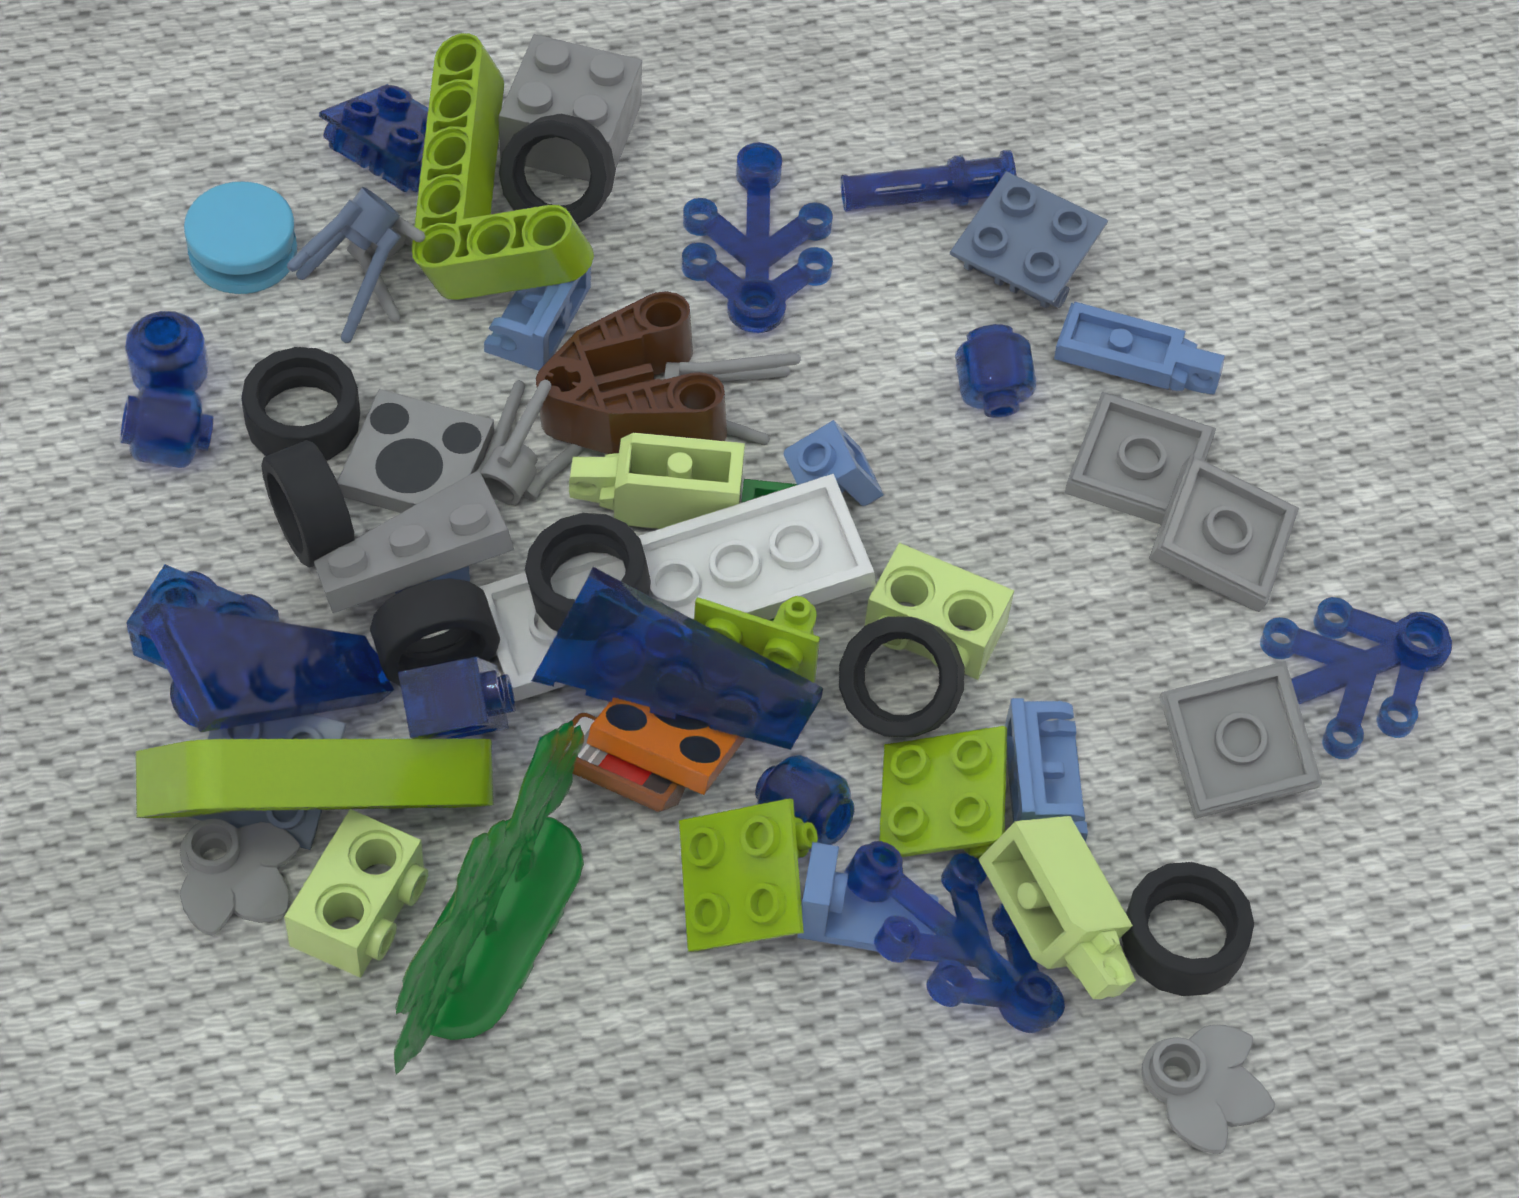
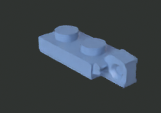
M1074 302L1071 303L1056 345L1054 359L1167 390L1170 388L1173 391H1183L1185 388L1195 392L1214 395L1222 374L1225 355L1198 349L1196 343L1184 338L1186 332L1184 330Z

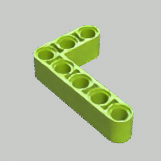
M460 33L448 38L438 48L434 58L414 226L425 234V239L420 243L413 240L412 257L440 295L451 300L556 285L577 280L591 267L594 252L592 246L566 208L559 205H545L491 214L499 141V114L502 109L504 76L478 37L470 33Z
M206 739L183 741L135 751L136 818L193 817L229 811L462 808L494 805L491 739Z

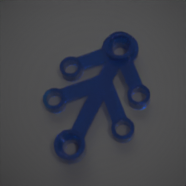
M761 142L744 146L737 155L736 178L739 184L747 190L746 236L721 216L715 203L709 199L694 198L688 201L683 209V226L686 231L696 236L708 235L745 266V279H741L717 260V254L713 247L701 242L692 243L684 248L681 263L683 274L694 281L706 280L728 299L727 313L732 323L738 328L751 333H764L779 326L785 317V301L807 284L819 286L828 282L832 275L833 258L828 251L819 247H811L800 253L796 265L772 281L769 280V267L807 239L818 241L830 235L833 213L828 206L822 203H808L800 209L798 217L769 237L770 190L775 188L781 180L783 160L781 153L774 146ZM695 214H704L707 215L709 218L704 220H698L693 218L692 216ZM816 218L822 220L823 223L815 225L807 222V220ZM699 258L706 260L708 263L696 265L690 261ZM811 263H817L822 265L824 268L813 270L808 268L806 265ZM757 306V307H761V308H763V309H753V308H750V307Z
M1337 597L1324 599L1317 608L1314 616V626L1321 635L1301 629L1292 620L1283 617L1273 618L1265 624L1260 638V646L1268 656L1275 659H1286L1293 654H1297L1327 664L1291 678L1298 704L1346 687L1337 716L1327 724L1322 737V744L1326 752L1338 759H1349L1359 751L1364 739L1361 723L1377 674L1400 666L1393 695L1382 702L1376 722L1384 734L1394 738H1402L1412 732L1418 719V709L1415 703L1424 673L1441 668L1448 660L1452 650V640L1448 627L1443 620L1434 614L1414 612L1398 622H1394L1352 608L1347 601ZM1335 613L1344 622L1333 623L1324 614ZM1348 632L1380 643V645L1363 650L1333 639L1342 638ZM1271 634H1284L1289 638L1290 642L1285 644L1278 643L1273 640ZM1411 641L1422 642L1428 649L1417 647ZM1387 712H1401L1407 718V721L1396 722L1389 717ZM1344 732L1352 738L1353 742L1348 744L1341 743L1335 739L1333 733Z
M874 841L857 849L844 873L848 874L847 886L861 899L873 903L884 902L892 897L936 934L920 933L918 927L911 920L897 915L890 916L884 921L874 937V945L884 958L896 963H902L908 959L938 962V965L927 979L926 988L929 995L943 1006L956 1007L961 1003L998 1007L1003 1018L1012 1027L1026 1033L1039 1032L1044 1028L1053 1026L1059 1020L1065 1009L1064 997L1055 982L1048 975L1039 971L1037 962L1032 959L1002 902L992 915V924L995 930L1004 937L1008 961L993 949L978 890L987 875L977 858L966 853H958L951 858L941 874L942 884L951 894L955 917L903 874V859L895 847L886 842ZM965 966L976 967L989 979L973 978L971 972Z

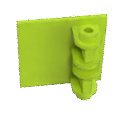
M794 596L781 604L774 620L770 621L697 597L694 609L691 673L701 676L713 686L719 688L734 687L760 696L776 707H793L810 713L813 705L820 637L814 635L813 632L817 618L816 609L806 598Z
M1005 725L884 744L879 859L887 860L963 849L969 854V861L971 863L981 865L978 859L1005 832L1007 727Z
M789 798L679 820L688 952L804 933L798 858L807 855L809 849L812 848V842L817 843L818 837L812 823H804L800 818L795 817L793 799Z

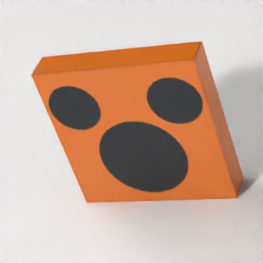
M643 660L591 724L587 744L705 795L754 728L759 709Z

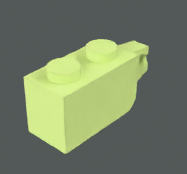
M632 433L621 438L619 453L606 454L605 457H573L569 478L570 498L599 503L600 507L614 510V518L625 522L628 526L662 529L740 504L745 443Z
M1071 816L1015 821L978 860L1032 959L1047 969L1067 967L1081 981L1092 999L1113 998L1121 995L1136 981L1119 941L1133 925Z

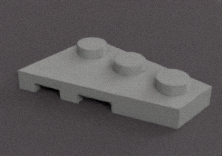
M478 470L355 538L354 541L314 561L331 611L336 613L513 551L514 547L509 530Z

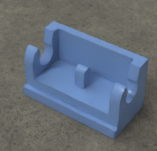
M591 267L583 276L568 283L517 290L502 317L493 319L489 330L493 331V333L488 335L484 342V352L539 371L555 354L591 288Z
M1011 698L1005 726L1007 727V767L1013 823L1022 820L1071 816L1081 836L1086 841L1088 830L1087 822H1085L1075 737L1076 723L1075 721L1066 720L1074 718L1072 704L1062 701H1024V698Z

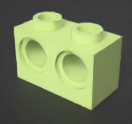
M899 543L868 599L865 625L887 616L916 617L938 626L956 644L965 666L964 674L978 680L1008 623L1014 590ZM900 602H908V603H912V604H914V605H916V606L908 607V606H903V605H901V604H899V603H900ZM956 626H966L973 629V631L960 630ZM895 639L882 644L894 650H909L930 659L937 666L934 656L923 645L915 641Z
M350 809L284 916L289 946L361 978L372 958L380 961L388 952L397 929V924L394 921L403 905L413 906L424 890L428 878V869L424 868L421 839ZM375 864H384L391 867L387 872L377 875L364 872L366 868ZM345 917L355 918L360 921L348 929H337L330 926L336 920Z

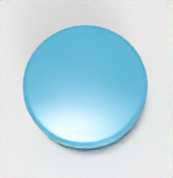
M245 181L221 184L200 195L187 211L184 221V232L190 265L200 280L208 286L232 294L255 293L272 287L290 272L287 268V263L297 254L294 217L287 201L273 189L258 183Z

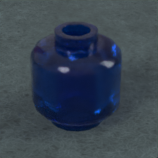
M158 311L142 317L133 324L127 333L125 352L129 372L134 385L145 396L156 400L175 401L188 397L197 391L207 378L209 361L205 338L200 326L189 316L176 311Z
M1003 324L982 326L970 331L966 335L967 341L963 342L955 352L960 393L963 402L973 408L984 409V414L987 417L998 418L1017 413L1020 410L1019 404L1029 399L1036 391L1037 386L1029 340L1021 334L1013 333L1012 327Z
M147 384L141 387L137 397L127 395L121 423L120 443L128 444L131 456L139 462L185 468L193 461L196 450L208 451L214 418L213 415L202 414V400L197 392L157 384Z
M798 754L785 758L776 766L767 768L760 776L756 785V805L789 798L793 799L795 817L800 818L804 823L810 822L814 825L817 831V843L835 844L844 836L853 820L855 808L847 780L839 773L811 758Z

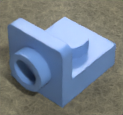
M834 420L784 450V457L797 485L834 474L841 493L847 491L862 506H866L884 495L862 448Z

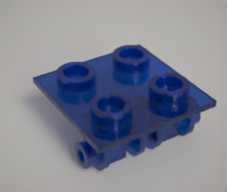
M386 84L319 112V117L329 122L325 127L323 137L329 141L330 149L356 162L362 168L369 166V171L375 176H380L383 173L382 179L394 185L402 192H407L409 189L419 192L428 107L412 99V95L407 90Z

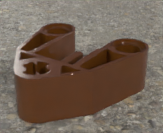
M668 291L655 292L577 330L547 361L536 376V388L542 380H548L551 383V389L540 410L541 427L544 432L553 439L605 454L619 453L621 438L632 433L725 441L727 437L724 385L718 378L711 374L697 372L664 380L654 379V375L665 373L667 362L680 363L691 360L693 344L690 306L687 300L677 293Z

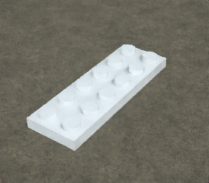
M834 474L638 536L641 539L651 580L648 601L635 621L615 634L596 639L570 638L550 629L536 613L525 572L480 586V588L484 590L500 636V643L496 653L512 701L516 702L692 645L694 609L697 597L770 620L775 618L781 604L791 597L801 596L806 598L812 605H816L875 586L876 583L871 562ZM589 552L574 556L560 565L551 577V585L555 593L568 599L587 600L602 596L615 588L624 577L626 570L623 561L607 553Z

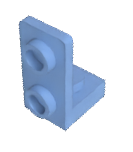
M812 842L802 899L804 933L798 934L797 938L918 959L929 958L939 901L936 895L848 880V874L836 872L839 846Z

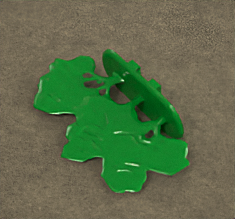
M572 720L539 738L533 758L524 776L512 817L506 821H499L490 828L488 833L485 832L473 838L458 874L454 893L405 972L402 980L403 986L395 1008L396 1015L399 1013L406 1014L407 1012L409 1014L394 1049L396 1075L404 1069L407 1062L413 1060L421 1052L430 1035L449 1040L474 1038L493 1028L506 1013L518 989H522L534 968V961L549 934H553L564 914V907L579 882L584 866L582 846L569 827L555 818L548 817V815L561 805L569 793L573 782L575 762L584 743V733L581 726L579 725L574 728Z

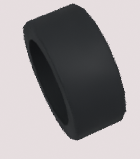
M562 113L540 117L515 133L502 152L499 178L503 195L514 211L553 205L545 203L538 198L528 185L524 171L526 157L533 146L544 139L557 137L570 140L583 151L588 159L591 172L589 186L583 196L572 204L561 205V207L567 209L576 224H579L597 212L612 192L616 172L612 149L602 133L582 118Z
M293 347L277 351L256 363L244 380L241 401L245 425L251 442L265 456L308 440L318 447L326 461L345 450L358 432L361 414L358 387L352 370L333 354L318 348ZM297 387L318 388L332 394L337 400V407L332 414L320 422L305 426L284 425L271 419L265 411V407L272 398L285 390Z
M305 440L263 458L261 463L262 475L269 500L285 538L303 565L309 568L315 566L314 561L355 540L351 517L342 491L325 457L313 442Z
M580 513L561 518L541 531L528 550L525 573L536 613L550 629L567 637L596 639L615 634L635 621L648 601L651 580L641 539L625 522L607 514ZM589 552L607 553L622 560L626 572L620 583L599 597L587 600L568 599L555 593L551 585V577L559 566L574 556Z
M452 578L426 581L402 590L386 600L375 612L370 626L372 639L386 678L405 688H435L463 680L483 668L496 654L500 643V636L484 590L470 581ZM442 630H448V631L445 632V633H442V634H439V635H436V636H433V637H430V638L421 639V638H423L424 636H427V635H430V634H433V633H436V632H439V631H442Z
M887 616L865 625L848 642L839 663V690L847 710L864 728L884 737H917L939 728L955 712L964 692L965 666L956 644L940 627L916 617ZM895 639H910L923 645L934 656L939 669V686L933 699L922 710L909 715H894L881 709L870 698L865 685V668L871 655L882 644Z
M1195 862L1169 863L1148 873L1133 890L1126 911V915L1133 926L1122 936L1125 956L1136 973L1158 990L1179 996L1206 995L1228 984L1243 964L1254 929L1250 902L1238 884L1216 868ZM1187 900L1201 904L1213 912L1225 927L1226 938L1224 946L1217 954L1208 958L1190 959L1173 954L1161 946L1150 932L1148 926L1150 913L1157 905L1165 901Z

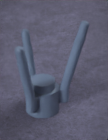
M362 187L354 199L349 200L340 213L287 263L288 270L292 272L297 271V278L304 280L345 238L363 250H367L372 243L377 245L341 334V340L344 343L351 342L388 254L401 238L392 229V226L400 217L398 212L365 187Z

